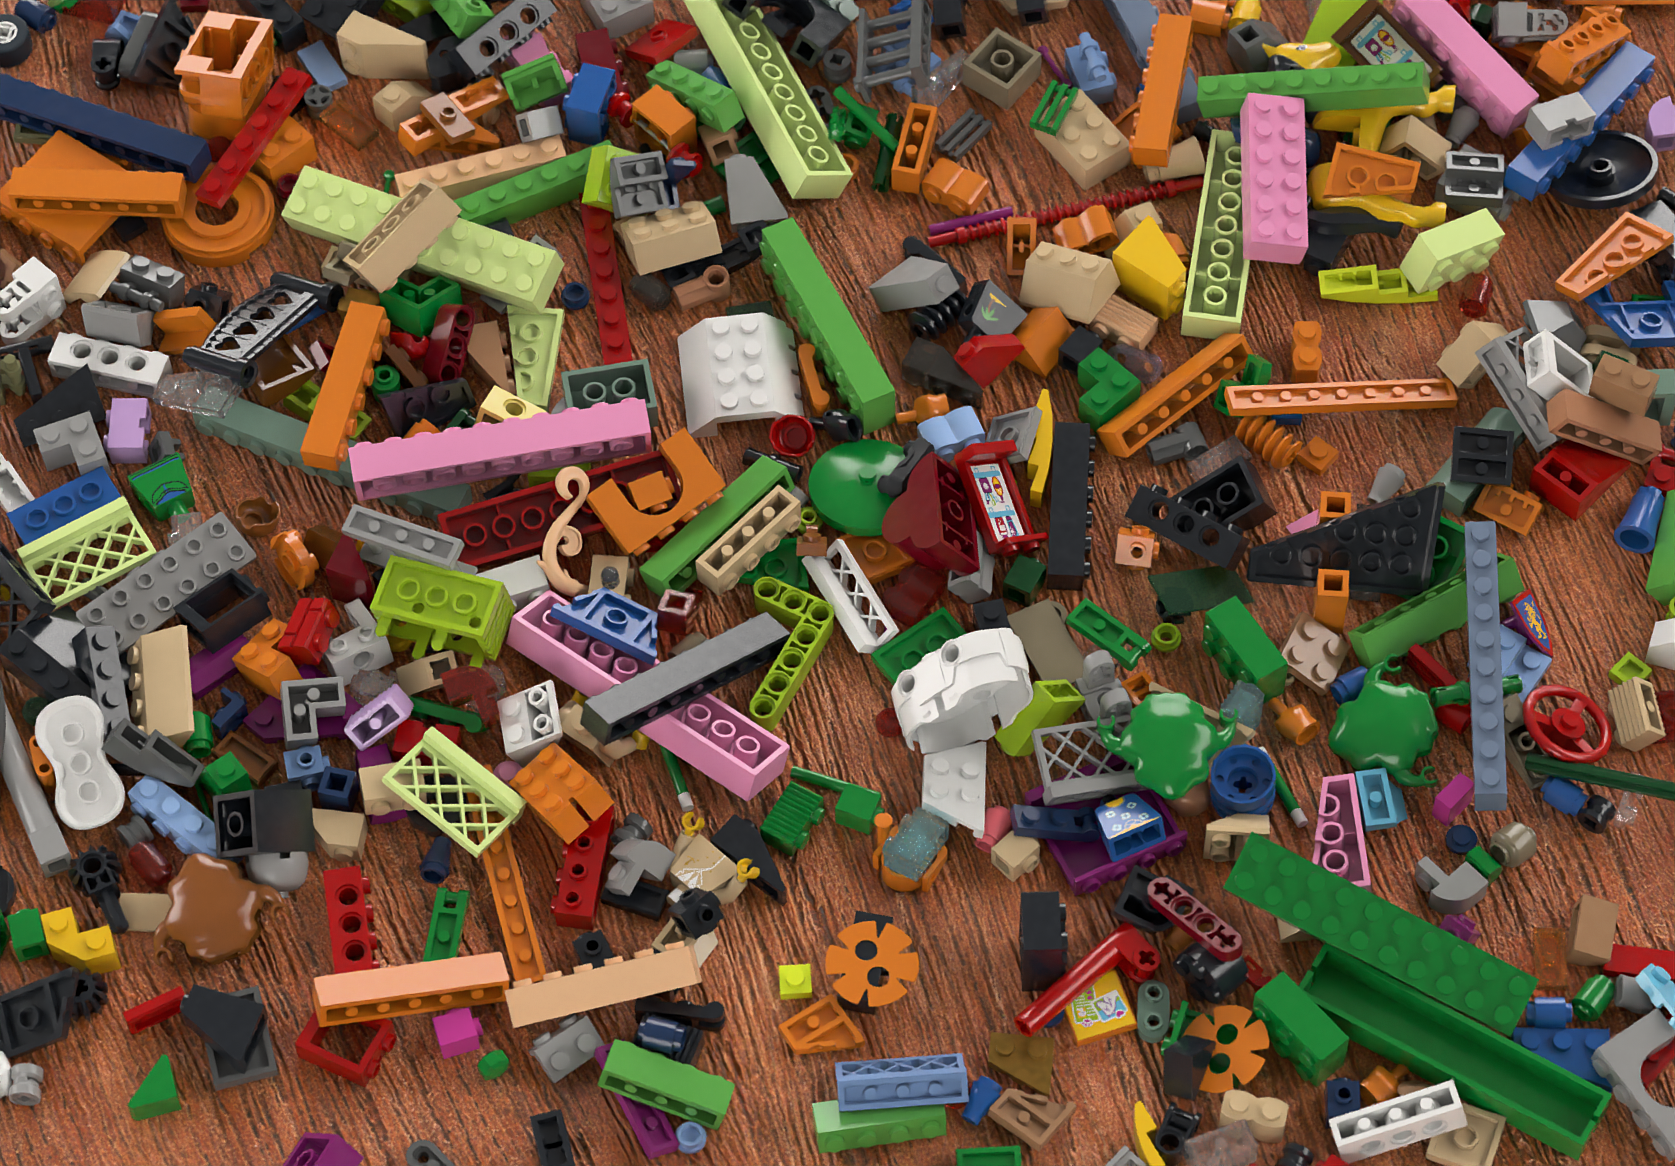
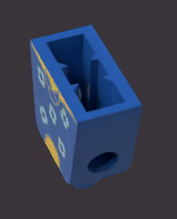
M1134 793L1118 799L1115 795L1108 794L1101 799L1100 807H1097L1095 810L1100 836L1113 863L1166 840L1162 816Z

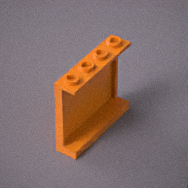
M58 130L22 166L127 171L61 130ZM11 179L0 189V219L2 221H10L25 235L29 236L31 234L39 239L46 248H54L69 262L75 261L81 266L86 262L84 253L119 217L117 215L15 212L12 210L8 197Z

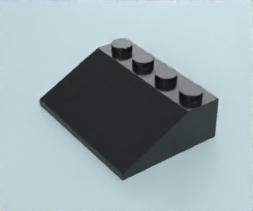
M68 605L18 629L0 646V660L3 668L47 704L76 695L92 699L88 677L81 668L76 667L72 638L84 626L76 617V611ZM125 651L119 655L126 698H128L133 693L129 689L131 664L127 662L128 653Z

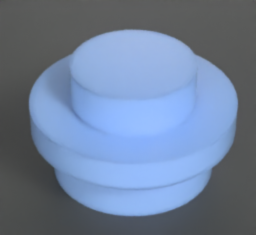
M686 1122L680 1125L675 1132L680 1143L678 1149L683 1153H697L706 1144V1131L698 1123Z

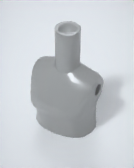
M1620 974L1615 983V1006L1624 1007L1628 1011L1638 1014H1649L1652 1012L1654 1003L1636 982V977Z

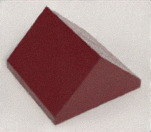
M342 534L326 566L332 598L344 603H349L359 598L366 609L371 611L370 606L374 593L370 577L352 538Z

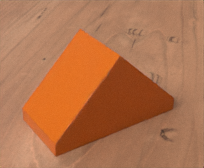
M1007 217V275H1024L1026 260L1036 249V218Z

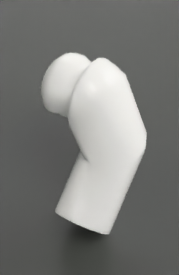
M0 1051V1098L5 1095L8 1097L9 1088L12 1086V1068L2 1051Z

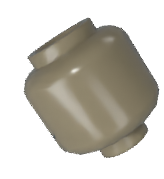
M1514 821L1492 835L1490 853L1500 865L1511 868L1517 867L1535 855L1537 851V836L1531 827Z

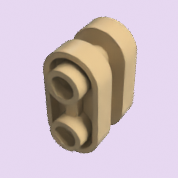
M1589 325L1584 329L1587 338L1579 354L1592 363V365L1601 350L1628 359L1630 364L1637 366L1638 359L1636 356L1639 355L1640 348H1630L1610 327Z

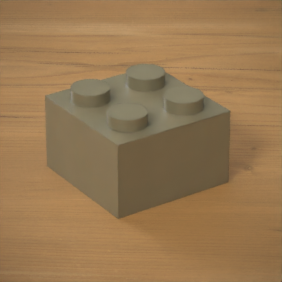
M996 27L963 62V84L1008 111L1041 75L1042 54Z

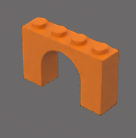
M685 427L662 442L658 447L678 476L681 485L679 502L670 511L660 515H648L639 512L631 506L612 478L586 496L585 500L627 557L633 553L636 557L640 556L651 548L649 542L658 536L660 540L664 539L675 531L674 524L681 519L685 523L690 521L700 513L697 510L698 507L706 502L711 506L724 496L721 491L726 487L725 482Z
M1321 491L1316 525L1351 513V493ZM1318 569L1316 587H1313L1312 618L1333 633H1343L1349 595V571Z

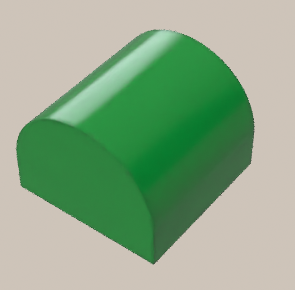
M1476 846L1469 851L1464 862L1467 861L1489 881L1488 886L1499 877L1503 870V867L1481 846Z

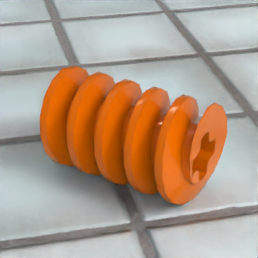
M1256 415L1245 416L1236 430V437L1240 441L1245 440L1246 446L1253 448L1257 455H1262L1266 462L1271 461V465L1275 469L1284 468L1295 459L1302 448L1303 443L1301 441L1291 445L1294 436L1288 434L1283 438L1284 427H1279L1274 431L1276 426L1274 419L1265 424L1268 415H1259L1258 417Z

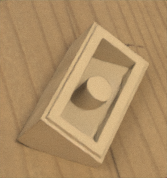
M120 894L119 903L129 923V929L126 931L155 932L157 926L165 920L172 905L168 894Z

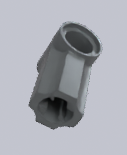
M1186 422L1178 426L1174 433L1151 439L1145 444L1147 457L1153 466L1180 458L1194 461L1205 456L1209 450L1196 422Z

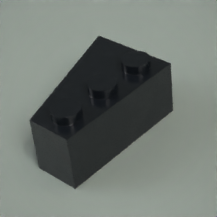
M1662 200L1631 210V214L1674 234V243L1651 256L1645 262H1648L1652 268L1653 276L1657 283L1662 284L1663 281L1675 280V214Z

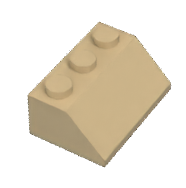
M1041 241L1026 260L1019 303L1030 308L1057 306L1066 318L1090 324L1119 287L1120 281L1111 259Z

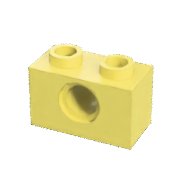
M494 385L480 406L475 424L481 422H489L490 424L502 423L503 420L511 417H518L520 419L532 418L534 414L547 411Z

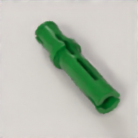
M1518 674L1502 677L1503 695L1520 694L1522 692L1523 684ZM1462 680L1457 681L1454 685L1431 688L1430 701L1433 707L1457 703L1461 706L1467 705L1470 702V682L1466 683Z

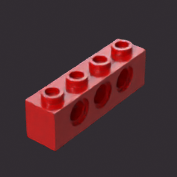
M360 865L323 871L335 974L379 969V959L373 960L372 952L378 950L376 932H370L369 923L375 922L372 903L366 904L365 896L371 894L369 876L362 875ZM350 899L356 900L351 905L343 904L345 901ZM352 927L359 928V930L354 933L346 932L348 929ZM355 955L363 956L358 961L350 960V958H352Z

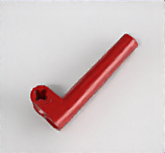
M1123 922L1014 1018L1015 1026L1024 1036L1032 1037L1116 965L1137 984H1143L1146 981L1152 980L1155 970L1160 965L1161 957L1159 952L1140 935L1134 926Z

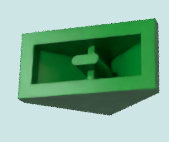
M165 1054L161 1055L127 1104L131 1117L136 1121L182 1109L173 1068L169 1057Z

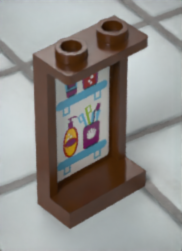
M1367 0L1331 36L1360 66L1424 61L1430 78L1431 90L1444 79L1441 74L1445 69L1378 0Z

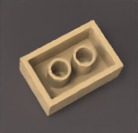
M1081 89L1078 90V96L1056 136L1034 129V136L1084 191L1130 165L1129 141ZM1068 97L1061 100L1048 124L1049 127H1052ZM1050 107L1046 108L1042 118L1039 121L1040 124L1042 123Z
M689 201L684 203L682 207L661 209L654 215L632 217L628 222L620 224L627 255L640 276L722 253L716 221L703 201Z

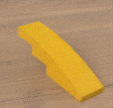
M1042 389L1036 405L1043 413L1032 444L1027 469V478L1034 480L1030 489V506L1038 508L1042 507L1049 482L1052 460V410L1047 389Z

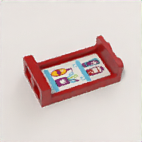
M1014 440L971 444L953 456L989 555L1002 553L1006 557L1022 550L1024 554L1032 553L1041 548L1040 544L1049 539L1047 532L1034 533L1009 466L1007 457L1017 451Z

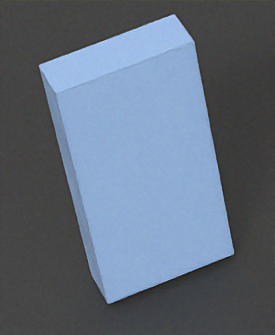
M322 41L297 51L298 59L308 74L311 75L316 85L327 86L332 92L348 84L346 76Z

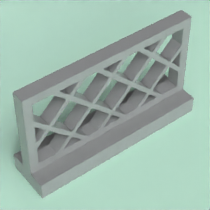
M1523 326L1509 334L1493 339L1476 351L1475 354L1536 452L1539 453L1564 438L1549 433L1547 400L1527 386L1525 364L1519 362V355L1524 357L1523 347L1519 345V336L1523 343L1530 339L1531 334L1527 327Z
M1130 715L1115 717V731L1120 734L1118 737H1121L1123 730L1130 724ZM1111 718L1100 719V723L1107 726L1111 724ZM1097 720L1035 729L1031 732L1045 790L1042 794L1045 806L1100 798L1108 794L1119 795L1150 789L1141 786L1135 780L1134 769L1128 770L1131 764L1122 756L1116 755L1127 764L1122 771L1115 772L1105 765L1112 754L1110 751H1108L1102 762L1087 753L1093 741L1106 748L1101 737L1098 736L1097 730L1095 733L1090 730L1096 729ZM1081 731L1091 738L1084 750L1068 740L1073 732ZM1052 736L1061 742L1055 754L1043 747L1041 737ZM1064 745L1080 755L1073 766L1057 757ZM1082 758L1098 767L1092 776H1085L1076 770ZM1053 762L1068 772L1064 780L1051 781L1049 768ZM1071 775L1076 777L1073 779H1069Z

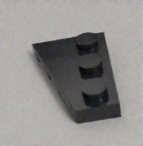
M85 364L13 420L23 448L37 443L33 432L34 429L90 411L94 423L106 419V413L88 364Z
M463 377L377 395L394 436L401 438L406 435L415 422L419 423L423 418L437 428L453 419L460 409L465 408L469 410L477 405L470 386Z

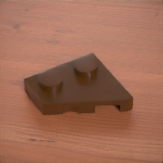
M393 343L382 353L379 365L394 367L399 373L401 386L405 389L429 384L425 374L420 370L416 371L409 363L411 359L403 348H397Z

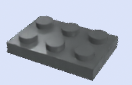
M259 986L227 993L263 1004ZM267 1024L245 1074L238 1072L205 1042L216 1091L279 1075Z

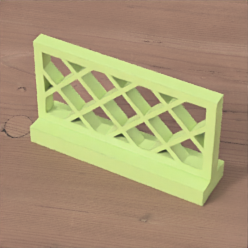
M124 496L17 549L22 566L55 603L56 608L94 590L96 586H102L149 562L153 555L157 553L132 513ZM128 523H131L133 526L130 536L116 533L118 528ZM98 538L107 539L103 549L89 547L90 543ZM113 540L126 543L123 553L109 551ZM133 544L145 546L148 550L139 556L129 555ZM72 551L80 552L76 563L63 561L64 555ZM86 554L100 556L96 567L82 564ZM106 558L120 560L118 566L111 570L102 568ZM45 565L53 566L49 577L38 575L35 570ZM59 567L73 570L69 580L55 578ZM79 571L93 574L91 580L86 583L75 582ZM52 585L66 587L64 594L54 599L50 597L49 592Z
M433 726L424 733L423 739L382 778V783L476 858L511 824L514 825L522 817L527 804L526 800ZM422 751L432 759V766H416L415 757ZM433 773L434 785H418L417 774ZM439 773H450L455 777L456 785H440ZM398 774H412L413 785H401L394 777ZM457 792L458 804H442L441 793ZM462 792L475 793L479 797L480 804H464ZM419 793H435L437 804L423 803L419 798ZM481 811L482 823H466L465 812ZM486 811H497L505 819L501 823H488ZM443 812H459L460 823H448L443 818ZM467 831H483L484 840L477 846L467 838Z

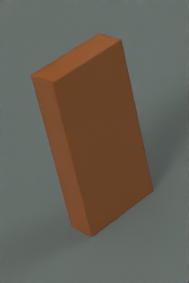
M232 730L211 751L215 759H219L231 751L248 772L250 782L257 788H260L279 767L276 760Z

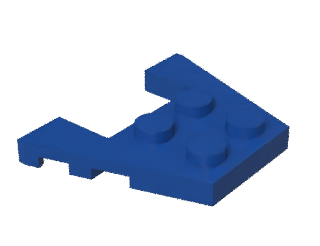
M1675 280L1663 281L1661 292L1665 298L1664 301L1614 302L1607 285L1583 299L1630 348L1675 346Z

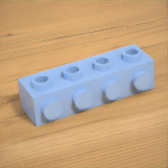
M145 775L128 792L132 804L130 808L133 813L150 822L160 835L170 838L184 854L207 853L217 858L215 823L161 780ZM243 857L221 859H230L238 864Z

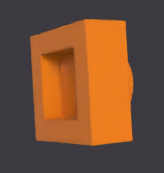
M1316 435L1298 453L1297 461L1321 476L1338 459L1339 451Z

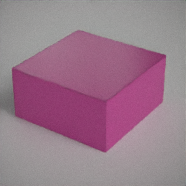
M1460 772L1435 797L1432 816L1447 827L1471 803L1474 793V782Z

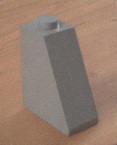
M735 154L730 156L729 159H724L731 233H736L738 230L762 219L767 227L788 219L786 209L753 156L747 157L744 154Z
M910 256L868 288L880 311L887 312L939 304L960 287L947 263Z

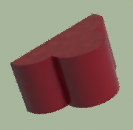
M932 451L916 464L910 474L907 491L897 497L888 508L882 522V534L888 542L928 570L936 571L946 567L958 576H968L980 570L975 514L959 471Z

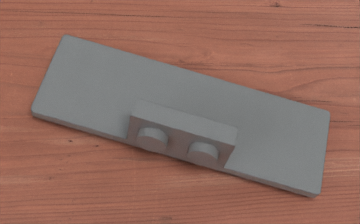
M219 512L166 550L163 549L157 552L143 566L131 570L126 578L78 610L76 617L84 627L114 626L118 653L120 655L133 646L141 635L152 633L176 616L173 607L231 568L237 572L256 559V553L225 514Z

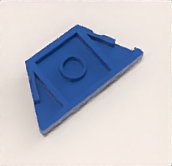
M605 587L594 590L587 595L576 596L571 604L561 606L559 603H556L552 606L551 617L652 666L655 664L657 657V612Z

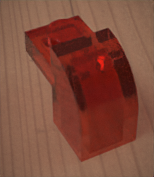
M687 588L683 592L666 589L657 609L658 630L685 637L688 634H692L694 620L703 601V591Z
M461 666L440 673L452 708L475 700L485 728L497 724L494 715L500 714L494 696L488 698V695L499 691L495 681L486 671L475 666Z

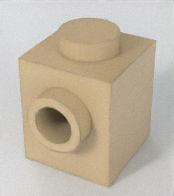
M1013 830L991 848V863L1012 882L1018 879L1024 872L1030 873L1040 861V843L1038 839L1014 836Z

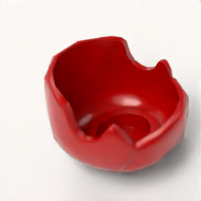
M399 331L389 332L390 345L394 343L397 348H403L409 355L410 362L420 361L426 357L431 336L423 335L420 338L412 333L410 335L408 333H400Z
M787 414L773 422L769 439L772 448L780 456L796 459L804 456L813 448L815 432L812 424L803 416Z

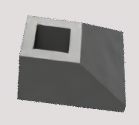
M1251 18L1229 30L1227 53L1245 73L1267 72L1269 57L1265 53L1262 44L1274 47L1278 44L1289 42L1272 23Z
M1526 300L1522 302L1526 313L1523 316L1524 322L1533 332L1530 335V339L1546 329L1579 353L1587 336L1580 317L1566 301Z

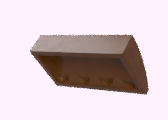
M263 311L258 314L257 318L252 320L274 318L268 311ZM245 326L241 328V332L234 335L256 334L253 327ZM285 334L255 360L258 366V374L255 382L249 388L266 408L295 392L316 371L289 336ZM228 341L218 350L239 349L235 342Z

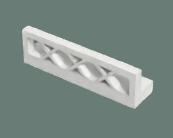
M836 539L827 549V557L805 556L801 560L825 600L833 607L835 616L858 652L873 653L887 644L899 632L898 627L842 539ZM838 551L842 556L841 569H836L831 561ZM848 574H853L856 578L855 592H850L847 587ZM863 596L867 597L870 601L869 615H865L861 610ZM877 619L882 620L887 628L880 637L875 632Z

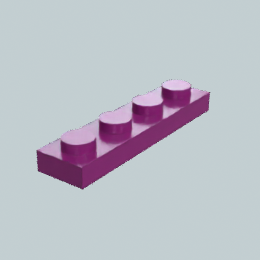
M613 1043L597 1047L594 1052V1056L602 1070ZM614 1092L648 1159L678 1150L680 1143L662 1110Z

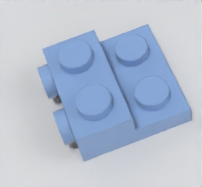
M1500 624L1502 677L1518 674L1521 677L1523 690L1518 696L1523 704L1528 693L1535 689L1550 667L1552 659L1526 645V637Z

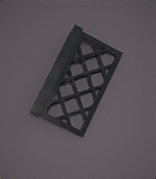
M0 541V589L1 585H9L11 588L10 601H0V606H10L9 622H0V627H9L7 638L9 639L18 629L36 621L43 613L49 615L56 608V605ZM18 605H26L31 611L23 621H17Z

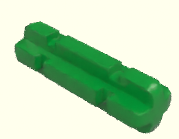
M835 106L832 110L833 113L830 114L828 138L840 142L842 141V135L845 134L847 111L845 108L840 109L838 106Z

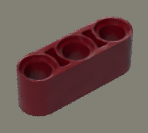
M446 303L439 308L422 372L428 378L429 384L460 378L475 323V313L470 306Z

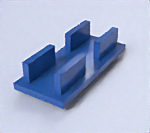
M100 466L6 515L23 544L26 545L120 498L121 495L103 466Z

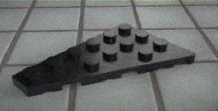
M1436 482L1251 548L1247 580L1250 582L1316 587L1318 569L1349 571V590L1417 596L1427 591L1429 587L1446 486L1444 482Z

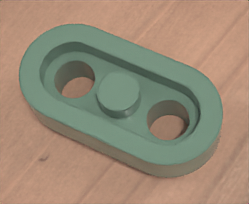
M1158 980L1146 981L1138 990L1137 1033L1142 1040L1148 1043L1161 1042L1169 1031L1170 993L1168 987ZM1155 991L1159 996L1151 997L1148 993ZM1155 1020L1159 1024L1157 1026H1150L1148 1022Z

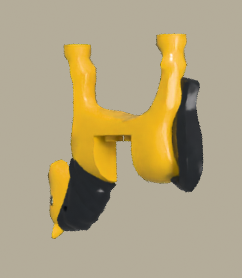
M1330 42L1316 44L1286 43L1278 44L1274 47L1262 44L1265 53L1269 57L1267 72L1333 68L1339 64L1342 58L1339 48ZM1444 85L1439 90L1429 93V104L1305 112V119L1309 124H1313V129L1353 133L1351 146L1378 152L1385 127L1394 116L1413 115L1419 118H1429L1438 111L1452 114L1456 85ZM1331 162L1316 166L1308 176V229L1315 233L1348 236L1361 233H1380L1396 239L1399 237L1404 224L1412 228L1430 227L1432 229L1445 224L1446 203L1435 202L1430 206L1422 207L1405 203L1391 195L1322 199Z

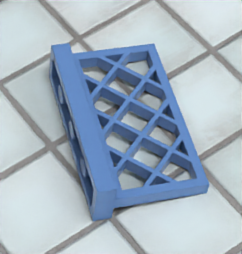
M962 1053L835 1063L839 1112L969 1102L967 1070Z

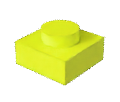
M810 964L779 966L781 1000L812 998Z

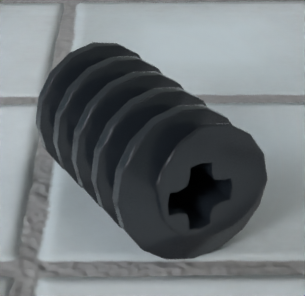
M957 289L939 304L918 307L916 312L914 311L908 316V325L913 336L923 346L931 345L930 338L937 340L939 332L944 334L948 331L947 326L954 327L956 325V320L959 318L967 297Z

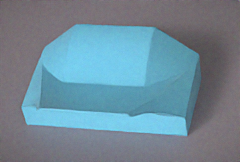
M1386 768L1355 771L1354 776L1360 816L1365 832L1396 827L1398 822L1408 819L1402 790L1388 779Z

